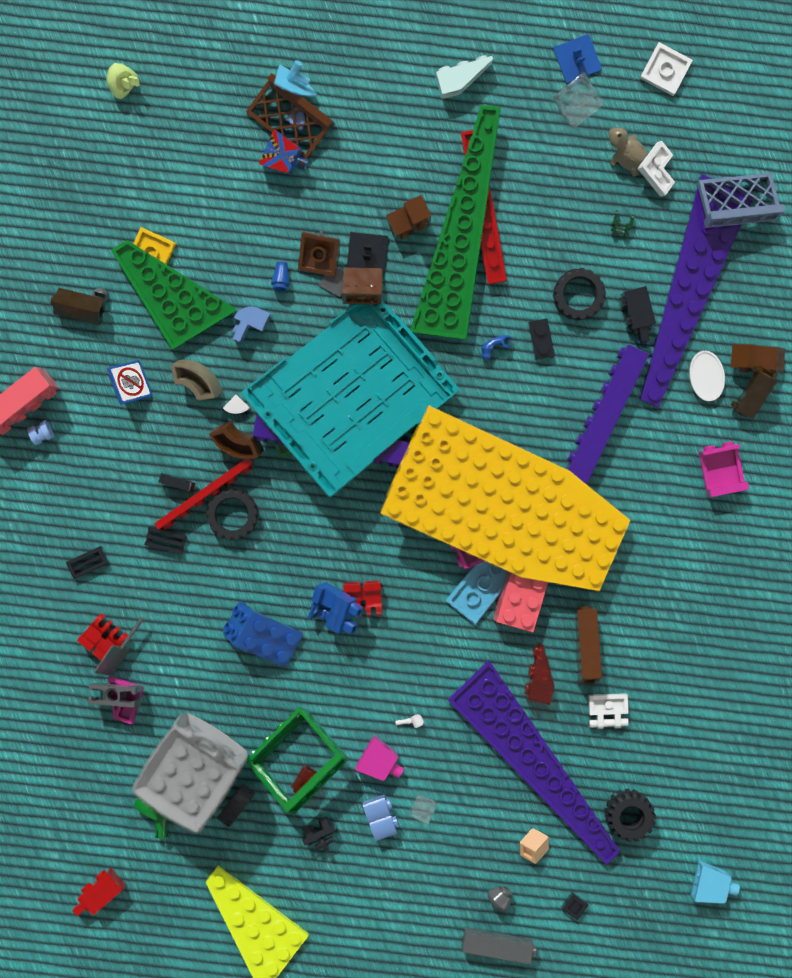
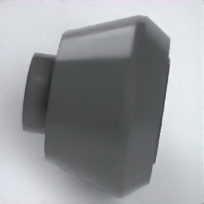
M497 886L488 891V899L498 910L507 911L512 902V892L506 886Z

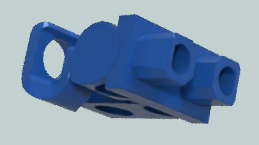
M324 582L315 587L308 619L321 616V619L326 620L325 626L328 629L334 630L335 633L345 632L353 634L356 632L358 625L351 621L352 616L355 618L360 617L363 607L357 604V598L351 597L347 593Z

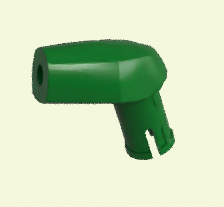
M138 798L133 807L155 821V838H167V820L169 819Z

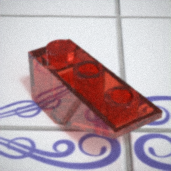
M538 641V646L535 645L533 648L532 657H535L534 663L529 666L528 675H530L529 683L525 684L524 694H526L527 700L550 705L554 683L544 645Z

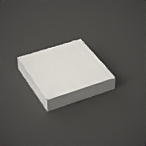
M659 42L640 79L674 96L693 60Z

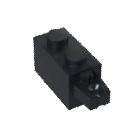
M647 286L623 292L619 301L621 308L625 309L626 316H624L626 327H629L634 335L638 334L640 343L650 341L648 331L651 330L652 325L656 324Z

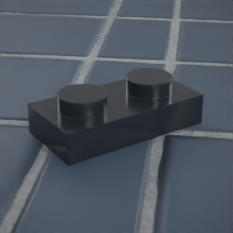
M548 318L528 322L535 360L554 357Z

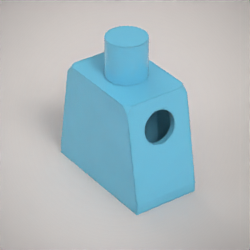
M698 861L691 891V897L695 902L726 903L728 894L736 896L739 894L740 886L739 884L731 883V876L728 872L703 861Z

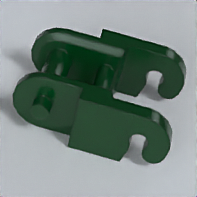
M616 210L612 221V226H614L613 229L611 228L612 235L617 233L625 238L626 235H629L627 231L631 229L634 215L631 214L629 223H619L617 220L618 211ZM617 225L625 227V231L616 229Z

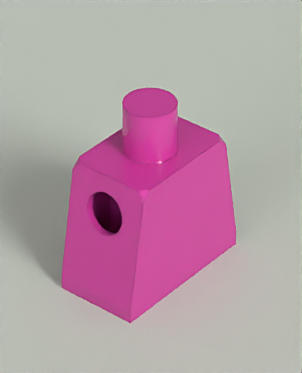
M374 735L356 764L355 770L384 781L389 773L399 778L404 768L395 763L398 759V754Z

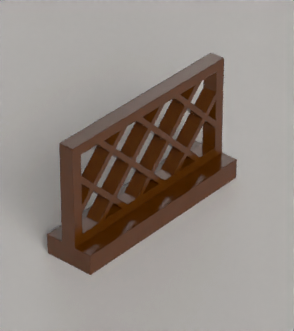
M271 73L267 78V83L246 112L272 133L273 130H281V134L284 135V129L294 128L296 139H290L292 142H296L298 146L299 141L309 140L310 148L306 154L303 151L301 153V156L307 160L329 129H332L335 122L302 96L290 93L274 85L276 76ZM269 87L276 91L277 99L266 101L265 93ZM277 102L278 113L268 114L267 103ZM280 102H291L292 111L281 112ZM264 104L265 115L257 116L252 112L257 105ZM295 113H305L307 123L296 124ZM292 114L294 125L283 126L282 115ZM279 116L280 127L272 128L269 123V117ZM318 124L324 128L318 136L311 135L310 125ZM307 126L309 137L298 138L297 127Z

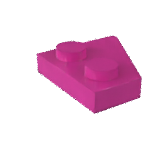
M113 676L108 677V683L137 685ZM142 686V691L136 693V695H132V691H127L126 699L135 701L137 698H142L144 687ZM114 690L113 697L117 700L118 694ZM113 706V717L116 720L132 725L135 722L139 706Z

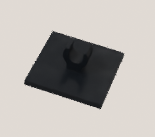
M350 232L347 268H381L382 274H384L388 236Z

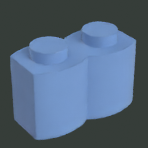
M384 794L363 802V808L375 841L397 834L399 823L397 817H393L390 810L393 809L390 798L386 799Z

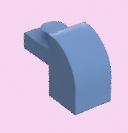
M257 307L241 309L234 316V319L239 321L240 324H236L232 331L233 339L242 344L249 327L264 333L272 315Z

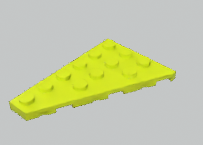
M218 865L206 880V884L252 977L277 978L307 939L309 933Z

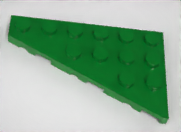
M128 240L111 250L172 350L237 312L230 304Z

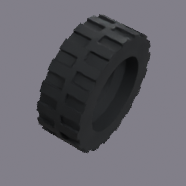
M243 784L218 815L217 819L229 828L253 798L255 792Z

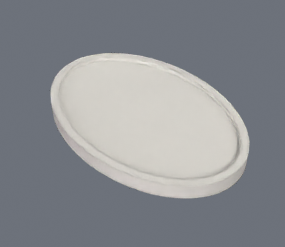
M701 351L697 353L689 367L690 383L699 398L705 401H713L721 395L724 389V369L718 357L712 352Z

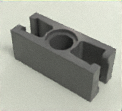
M108 683L89 685V690H103L104 699L89 696L88 704L137 707L141 705V698L132 701L127 700L126 697L127 691H132V695H136V693L142 691V686ZM114 690L118 694L117 700L113 697Z

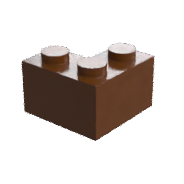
M419 195L405 202L402 208L387 214L386 220L395 239L400 238L403 240L411 236V232L415 230L419 232L428 228V224L431 222V214L422 195Z

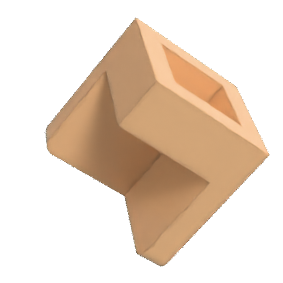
M531 829L520 842V855L535 864L549 849V837L536 829Z

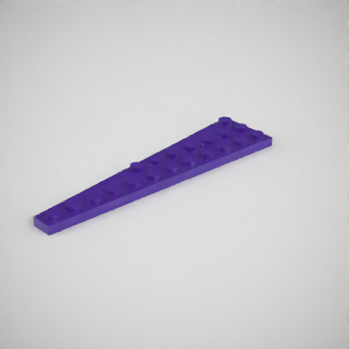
M701 174L699 180L712 179L704 174ZM725 184L721 186L729 193L734 189ZM698 185L640 396L641 401L655 407L660 405L742 225L705 228L704 220L706 216ZM710 185L704 186L705 191L711 195L716 191ZM735 190L732 194L740 201L745 197L738 190ZM717 192L714 196L722 203L727 199L720 192ZM747 197L743 203L750 207L752 200ZM730 199L725 204L731 209H736L738 207V205ZM712 201L709 203L711 211H718L720 209Z
M488 659L448 698V701L607 865L620 853V850Z

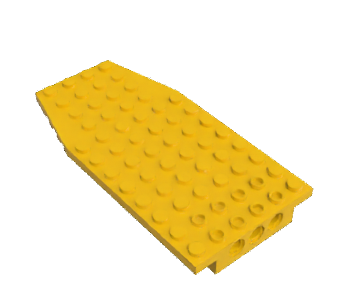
M431 406L427 407L421 423L418 424L380 514L520 577L597 591L601 589L630 523V519L569 470Z

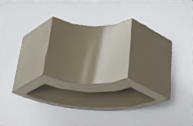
M178 360L171 365L175 384L188 387L194 393L197 400L215 398L223 392L218 379L204 365L191 360Z

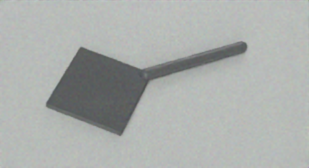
M337 268L335 277L324 275L319 286L341 297L344 271Z

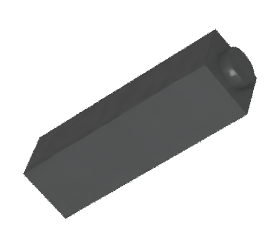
M464 928L461 945L463 953L531 964V959L535 958L536 946H534L531 938Z

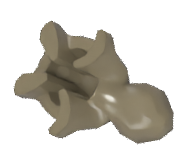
M614 127L610 129L608 133L610 144L618 149L612 157L611 165L615 166L616 162H618L622 167L630 170L633 177L639 174L638 167L649 152L636 139V135H631L627 138V131L624 128Z

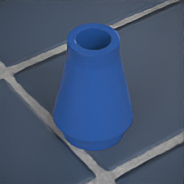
M276 262V268L271 281L273 290L281 292L288 290L290 286L288 263Z

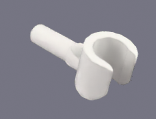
M419 714L408 719L396 721V725L413 723L414 728L420 727L424 723Z

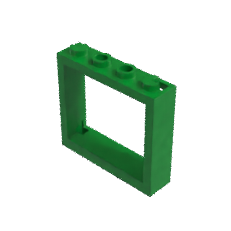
M299 707L295 712L290 713V717L285 722L277 726L276 731L263 740V744L258 749L252 751L253 754L246 762L286 812L295 814L349 758L308 710ZM305 719L335 755L289 799L261 763Z

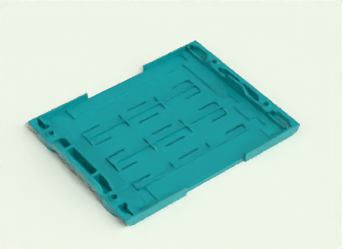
M382 300L381 305L352 304L329 322L328 328L287 360L286 358L282 359L244 389L241 394L255 409L265 425L273 430L302 464L307 474L331 497L371 465L378 455L415 425L417 427L421 423L428 406L435 409L440 408L460 389L399 316L394 314ZM369 334V336H367L364 340L358 343L361 339H363L366 335ZM381 347V348H380L379 350H377L374 354H372L371 356H369V355H370L372 352H374L377 348ZM335 360H337L334 364H332V365H331L329 368H327L324 372L322 371V370H324L327 366H329L332 362H334ZM392 360L389 364H387L384 368L381 369L382 366H384L387 362ZM348 372V374H347L344 378H342L339 382H337V383L334 385V383H335L337 380H339L342 376H344V375ZM403 373L399 378L392 382V380H394L397 376ZM360 386L358 389H356L353 393H351L348 397L345 398L346 395H348L356 387ZM412 386H415V387L412 388L408 393H406L405 395H403V394H404L407 390H409ZM301 389L300 391H298L295 395H293V396L289 399V397H290L293 393H295L297 390ZM371 399L367 404H365L362 408L356 411L360 406H362L365 402ZM310 402H312V403H311L308 407H306L303 411H300V410L303 409L306 405H308ZM382 412V414L379 415L375 420H373L370 424H367L369 421H371L374 417H376L379 413ZM323 415L322 418H320L317 422H315V423L312 425V423H313L315 420H317L320 416ZM335 428V430H333L330 434L323 438V436H325L328 432ZM346 441V443L343 446H341L337 451H334L336 448H338L341 444H343Z

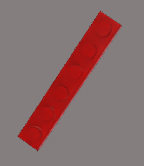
M252 459L243 460L154 523L158 530L162 528L167 530L175 524L173 521L176 518L180 517L182 519L190 514L189 509L193 506L196 508L200 507L206 502V497L209 495L214 497L222 491L220 488L223 485L227 484L229 486L237 481L236 476L240 473L245 475L253 469L252 465L255 462Z

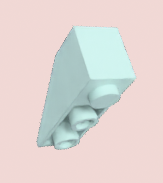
M484 55L476 58V61L473 62L462 61L455 67L445 66L440 68L436 72V81L441 99L460 95L492 65L493 57Z

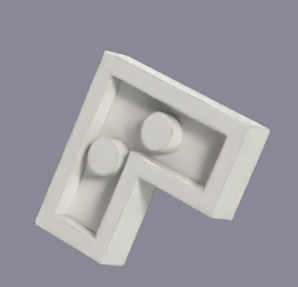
M662 141L655 144L638 167V170L660 197L665 196L675 183L664 169L673 154Z

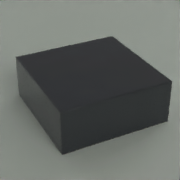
M572 892L561 908L578 920L588 907V903Z

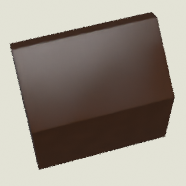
M302 232L298 270L335 277L340 258V239Z

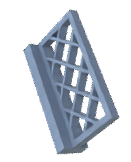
M771 173L699 180L697 183L706 216L704 220L705 228L775 221L785 212L784 206L779 204ZM759 180H767L768 188H763L757 182ZM741 182H747L752 187L749 191H747L744 188H742L739 184ZM723 184H729L734 189L731 193H729L721 186ZM710 185L716 191L711 195L705 191L704 186ZM753 188L763 194L760 199L750 193ZM735 190L745 195L742 201L732 195ZM717 192L727 197L724 203L714 197ZM764 196L770 198L773 205L764 203L762 201ZM748 197L756 205L755 207H749L743 202ZM729 199L738 205L736 209H731L725 205ZM711 201L720 207L718 211L710 210L709 203Z

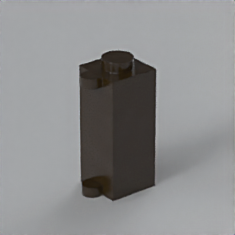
M58 288L56 294H53L50 304L53 306L55 315L99 325L103 320L105 311L104 298L63 288Z
M760 365L753 367L752 370L755 373L737 402L732 401L731 406L736 408L738 414L743 417L754 419L777 382V374Z

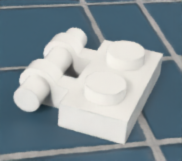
M626 693L588 695L589 715H597L596 720H589V727L604 729V727L621 728V726H628V718L621 719V714H628V695ZM614 714L613 719H604V715Z

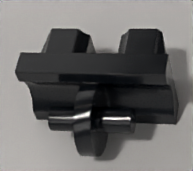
M326 816L318 821L322 829L321 831L316 833L313 825L302 829L305 838L302 840L304 845L310 846L320 841L315 845L316 850L322 847L325 852L330 850L328 844L334 842L332 836L327 839L325 838L339 831V829Z

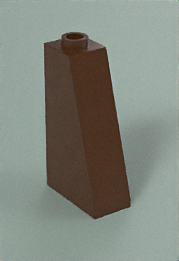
M591 606L580 607V610H577L575 613L578 684H596L602 679L597 609H592Z

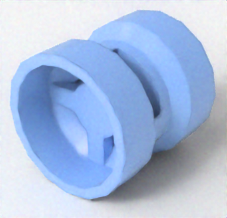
M46 420L40 422L38 426L27 428L29 437L34 445L42 443V440L54 438L52 428Z

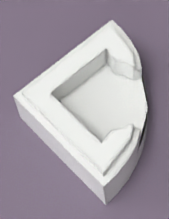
M235 395L223 409L229 413L239 414L246 412L250 407Z

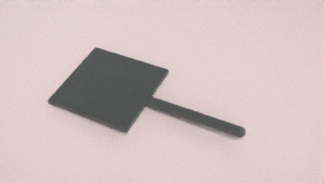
M143 617L138 620L121 646L112 645L94 670V673L109 676L114 674L130 649L125 648V646L144 620Z

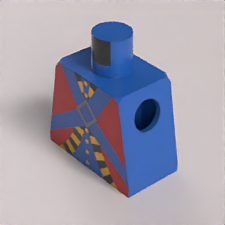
M273 130L259 164L267 168L292 174L295 168L305 171L309 161L300 157L302 148L281 133Z

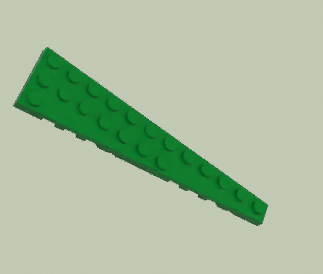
M481 105L456 188L439 236L437 248L433 255L432 264L427 274L426 283L421 293V299L410 328L412 333L467 340L501 107Z

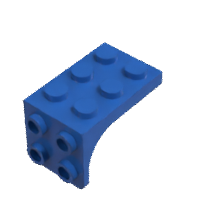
M242 601L233 608L232 616L223 629V635L233 646L285 668L303 635L299 630L258 613Z

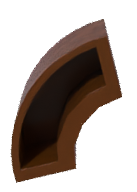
M732 344L731 368H737L738 372L749 373L754 366L759 365L774 373L784 372L785 349L751 344Z
M233 422L217 426L209 433L218 448L236 458H257L264 451L261 442L256 440V436H252L253 433L241 432L235 427Z

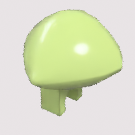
M114 63L109 67L106 82L109 90L116 98L122 99L129 94L134 85L136 87L140 86L139 78H137L138 75L129 67L119 63Z

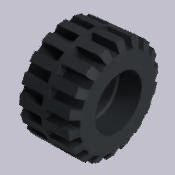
M625 789V792L619 790L616 796L612 794L610 796L612 800H607L606 804L608 807H605L604 812L606 813L605 820L614 835L618 836L621 840L626 839L627 842H631L632 839L637 842L639 837L645 839L647 837L645 834L652 832L651 826L655 827L654 819H656V814L650 801L644 794L634 789L632 791ZM629 806L638 807L640 815L635 822L631 824L620 822L621 812Z

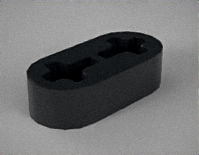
M164 473L160 474L158 481L159 483L189 492L194 491L196 484Z

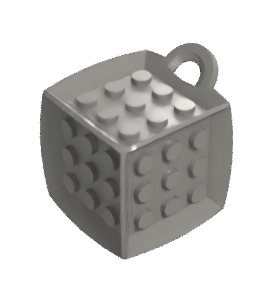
M183 713L178 716L171 730L147 761L132 787V792L164 817L194 833H199L222 802L239 770L248 759L247 751L207 722L189 713Z

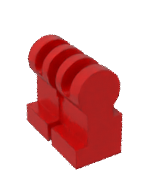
M381 580L364 581L363 588H361V582L343 583L344 592L351 597L357 598V604L361 606V601L366 600L365 611L367 612V617H371L372 607L376 608L377 617L382 616Z
M103 613L77 639L89 651L96 647L92 654L100 660L103 659L112 645L121 646L128 636L124 632L117 639L116 634L121 629L117 626L109 632L110 635L105 639L103 635L106 631L110 630L113 622L109 620L103 627L101 623L106 617Z

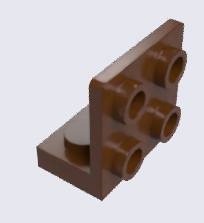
M344 268L343 304L381 305L382 269Z

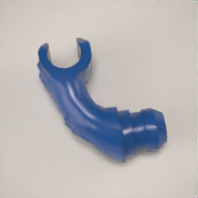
M503 335L490 339L481 347L482 359L489 360L492 350H494L496 345H501L504 348L511 347V345L504 344V339H512V337Z

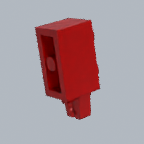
M112 868L107 871L102 870L95 877L96 881L94 883L88 882L81 889L82 893L77 899L80 903L72 910L76 916L85 909L88 912L90 911L92 915L96 914L123 890L126 884Z

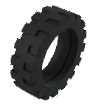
M585 268L571 269L559 278L554 287V304L566 318L574 319L575 321L586 320L594 316L604 304L606 296L605 285L600 280L599 275L594 274L592 270H586ZM584 279L593 286L595 299L589 308L575 310L570 308L565 302L564 289L571 280Z
M227 489L219 492L209 502L206 511L207 523L211 527L210 529L218 537L226 540H237L250 534L256 526L259 517L255 500L248 493L239 489ZM227 499H238L248 509L247 522L238 530L225 529L217 519L218 507Z

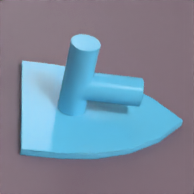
M296 60L291 70L279 65L274 85L296 95L305 97L317 96L308 84L310 78L299 73L302 66L300 61Z

